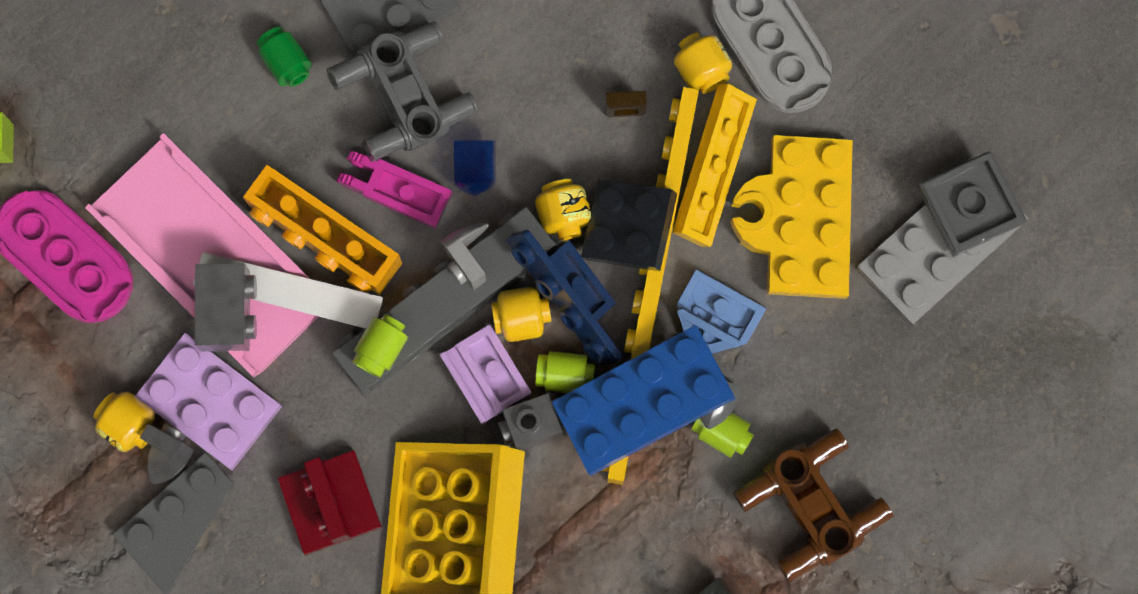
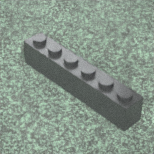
M527 207L519 213L516 210L510 211L497 222L499 227L487 237L481 234L466 246L486 275L487 281L475 290L471 288L467 281L460 285L447 266L452 262L448 258L433 270L435 276L424 285L417 282L401 294L403 300L391 310L388 306L380 309L378 319L381 320L383 315L386 314L405 325L402 332L408 336L389 371L385 370L381 378L369 374L352 363L356 355L353 350L366 328L359 334L355 330L351 331L337 342L336 346L339 349L332 354L365 397L497 298L500 292L506 291L530 273L526 267L521 266L514 259L511 253L512 248L506 241L511 234L527 229L532 233L547 255L556 248L554 241Z

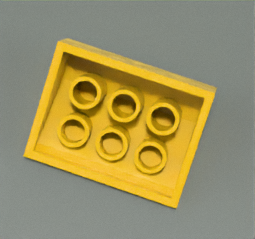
M396 442L381 594H512L525 451L499 444Z

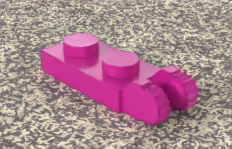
M350 151L347 160L352 165L373 173L368 183L358 180L352 175L340 173L336 180L337 183L358 194H363V197L429 227L437 228L453 194L450 189L379 159L378 161L371 162L367 156Z

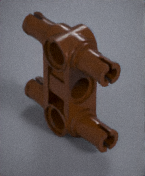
M835 428L807 446L805 444H797L764 465L762 474L733 492L735 499L744 512L749 511L775 494L778 497L781 496L807 537V543L777 562L779 569L788 582L793 581L819 564L823 567L831 565L861 546L862 542L865 541V535L894 517L882 497L852 515L845 513L821 476L820 466L849 448L846 439L838 428ZM785 460L796 461L801 468L800 479L795 481L786 479L780 471L781 463ZM829 529H837L844 534L845 545L842 550L834 551L826 545L825 534Z

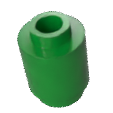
M275 27L258 39L257 46L260 49L258 55L280 86L289 85L290 87H295L309 77L308 71L312 67V62L291 32H286L283 27Z

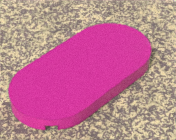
M24 191L11 196L1 205L0 253L62 311L78 321L96 323L114 317L125 307L133 288V276L129 264L115 248L60 198L47 191Z

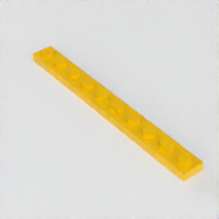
M683 87L681 99L673 98L669 121L676 122L674 137H665L661 159L669 160L666 175L658 174L656 187L674 190L677 193V199L661 270L640 269L639 274L646 275L647 277L644 291L636 289L631 312L639 314L637 329L628 328L624 352L632 354L631 359L648 351L650 348L699 93L698 89ZM628 457L601 470L609 472L607 482L623 485Z

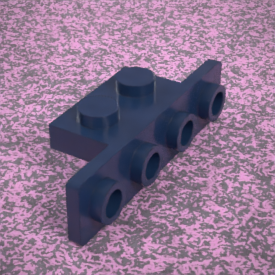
M526 229L511 234L506 241L512 248L511 253L514 259L521 266L528 269L536 280L535 284L538 291L545 298L552 301L560 312L559 316L563 324L568 329L574 331L584 344L583 349L588 357L601 366L618 363L623 358V355L597 322L616 302L569 240L561 242L547 255L529 230Z

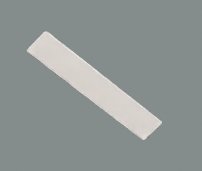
M205 252L202 253L199 264L245 263ZM245 263L250 270V275H256L257 297L252 300L362 328H367L373 317L378 318L383 298L380 296Z

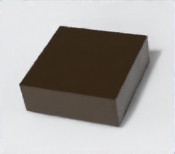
M646 91L606 93V116L608 118L644 116L647 107Z

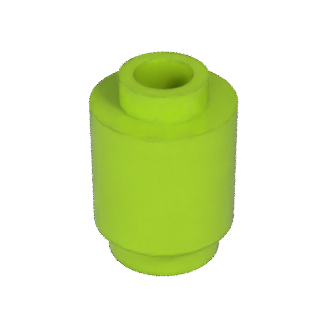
M386 314L383 315L381 320L373 317L353 350L356 355L352 363L369 374L381 378L385 370L389 371L408 339V336L402 332L405 325Z
M549 351V355L539 354L536 386L545 387L547 392L567 394L594 380L595 364L588 363V355L554 351Z
M733 412L725 421L712 429L705 428L700 418L695 421L691 428L693 432L699 434V440L729 458H732L735 452L743 455L754 436L753 433L748 431L752 423Z

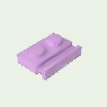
M491 325L486 326L456 344L455 347L440 354L441 359L481 425L496 415L498 416L503 413L502 410L512 407L532 395V392Z

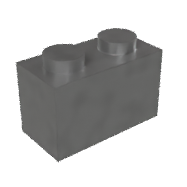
M245 263L195 264V346L201 352L250 351V339H256L257 321L256 315H250V299H256L257 280L256 275H250V270Z

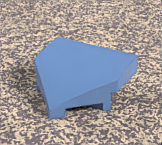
M698 269L695 270L677 303V312L683 331L697 325L712 354L747 344L767 309Z

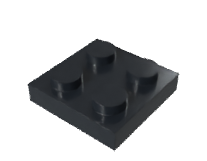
M598 180L591 210V219L588 223L581 257L587 261L660 271L677 193L672 189Z

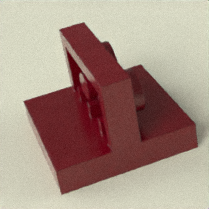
M355 450L323 461L320 457L304 462V469L278 478L305 556L382 528Z

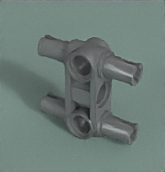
M435 21L405 34L397 31L391 34H382L375 38L373 42L360 47L357 50L356 56L326 70L328 79L335 90H339L365 77L371 80L392 122L391 128L362 141L363 149L371 162L400 149L412 151L416 148L425 147L431 141L446 135L450 126L479 112L476 100L470 92L441 105L435 103L415 63L414 55L443 42L442 32ZM377 48H386L391 51L394 63L382 62L377 57ZM418 118L425 121L429 127V134L420 135L415 132L412 126V119Z

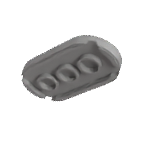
M712 0V19L718 32L754 89L766 104L782 112L797 113L814 107L822 100L831 82V61L794 0Z

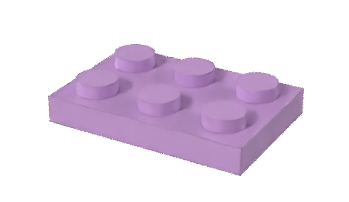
M184 333L136 394V397L151 407L154 412L232 471L282 408L278 402L212 352H201L195 346V340L186 333Z

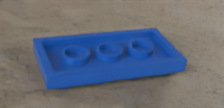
M695 325L552 401V404L587 473L592 476L736 398L698 326Z

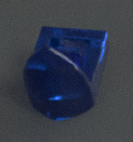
M454 140L455 186L460 191L471 196L480 195L491 189L496 183V140Z

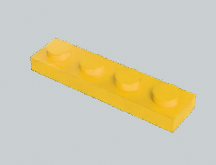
M718 84L672 233L701 247L712 246L757 101L756 98L730 84Z

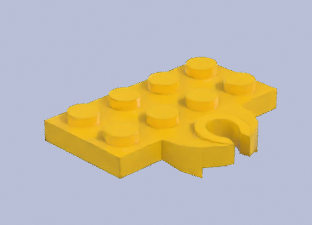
M774 135L771 139L770 174L757 176L746 182L734 197L731 204L732 207L739 208L744 204L751 203L756 205L761 211V219L756 223L747 222L741 217L732 218L730 223L740 241L739 244L751 252L768 255L767 294L839 299L849 297L853 140Z

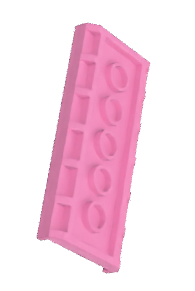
M164 133L160 136L161 140L96 202L85 207L194 318L195 285L193 282L195 279V264H199L203 252L310 279ZM250 299V315H256L257 321L256 339H250V351L228 352L253 377H256L319 316Z

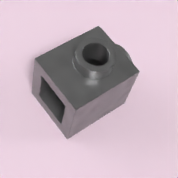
M549 393L502 410L505 420L498 424L506 446L514 443L516 449L523 451L563 436V431Z

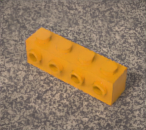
M268 165L264 167L243 196L248 206L252 209L249 212L252 218L267 228L271 223L284 231L281 236L283 239L299 250L305 245L316 252L317 255L314 259L331 272H334L338 267L350 276L347 282L360 292L368 293L371 290L380 296L403 264L398 253Z

